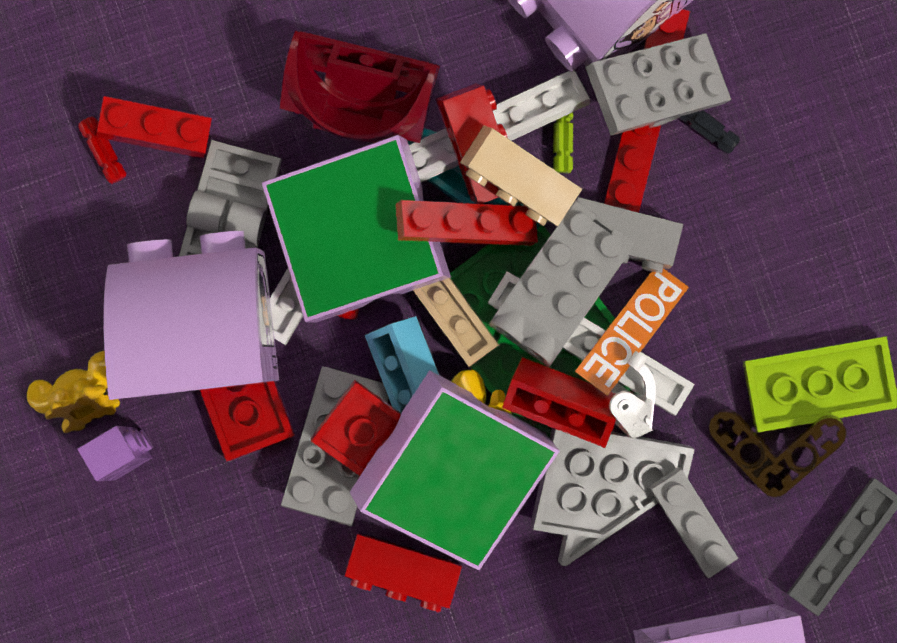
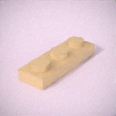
M451 278L413 290L469 367L499 346Z

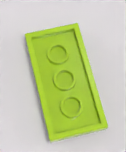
M887 336L743 362L756 433L814 423L826 415L844 418L897 408V388Z

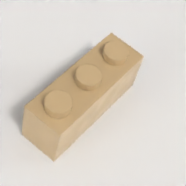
M485 125L460 162L469 168L466 176L485 187L487 182H490L499 188L496 196L513 207L517 202H520L529 208L525 215L542 226L547 221L559 226L582 188L493 128Z

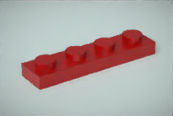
M401 200L396 203L398 240L531 246L538 242L536 222L525 215L529 209L526 206L513 207L510 205Z

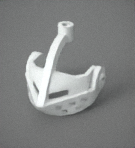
M637 351L633 353L627 363L641 375L644 383V395L632 393L617 383L611 391L616 394L610 401L611 413L616 418L615 424L630 439H635L653 431L655 382L650 370L644 365L647 358Z

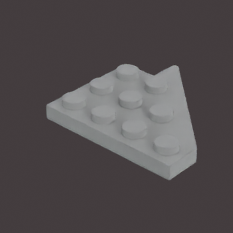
M552 428L550 439L560 451L540 480L530 526L533 530L564 535L558 562L561 565L567 566L655 506L658 501L649 489V486L678 467L682 469L688 478L694 448L690 445L645 437L630 439L626 434L611 432L606 448Z

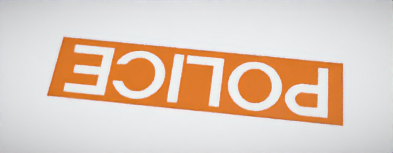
M664 268L662 273L651 272L575 372L608 396L630 367L627 362L635 351L638 353L642 351L689 287Z

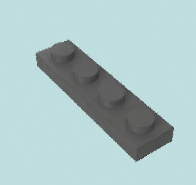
M871 478L786 594L815 616H819L896 512L897 494L877 479Z

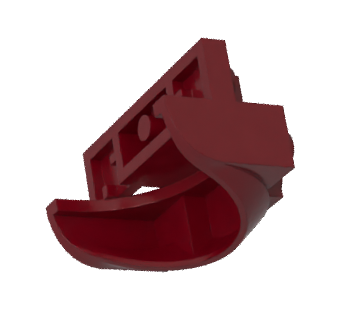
M295 31L285 64L279 109L303 114L314 123L313 128L350 140L377 143L399 135L409 141L420 143L427 122L440 65L302 31ZM314 70L326 73L325 82L319 78ZM399 91L408 93L396 99Z

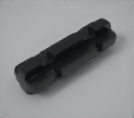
M704 110L679 117L684 123L687 120L692 123L690 127L711 143L716 141L718 143L717 147L726 154H730L740 141V137L731 130L726 132L724 130L725 126Z

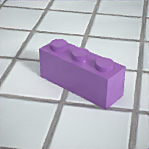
M115 426L78 448V451L97 482L117 480L152 459L149 450L153 446L143 430L138 431L135 427Z

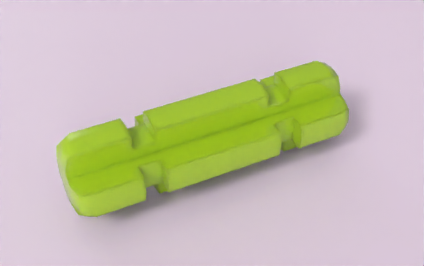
M573 112L557 119L553 125V153H556V156L553 158V169L558 173H570L573 169V157L570 156V153L573 152V123H570V120H573Z

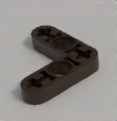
M719 410L713 415L709 425L710 433L716 442L759 489L771 497H780L786 494L845 442L846 426L843 421L837 416L826 415L819 418L776 455L734 410ZM722 418L727 421L731 418L734 420L733 431L738 436H740L742 431H745L747 436L741 438L736 446L732 448L729 443L734 441V437L727 431L722 434L718 432L720 426L718 419ZM826 424L828 427L836 425L838 427L836 431L838 439L835 441L830 437L825 439L820 444V447L825 451L820 454L816 445L806 438L812 435L816 441L823 435V425ZM747 443L757 445L761 450V457L755 462L745 461L740 455V449L743 445ZM803 446L811 450L813 459L809 464L800 466L793 461L792 452L797 447ZM785 459L789 468L798 474L792 477L791 472L788 471L782 477V487L779 488L776 484L769 487L767 485L769 480L767 473L771 471L772 474L776 475L784 469V464L780 463V461Z

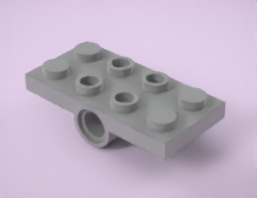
M707 34L596 61L585 67L611 136L649 125V128L660 126L683 115L719 106L731 100Z
M212 140L198 191H195L190 202L186 222L187 230L179 256L202 254L200 236L218 232L244 231L246 249L258 248L269 209L262 182L278 177L282 162L281 158Z
M322 366L281 506L352 526L357 505L350 491L360 476L311 442L310 438L354 380L385 402H388L389 397L384 384L381 382Z

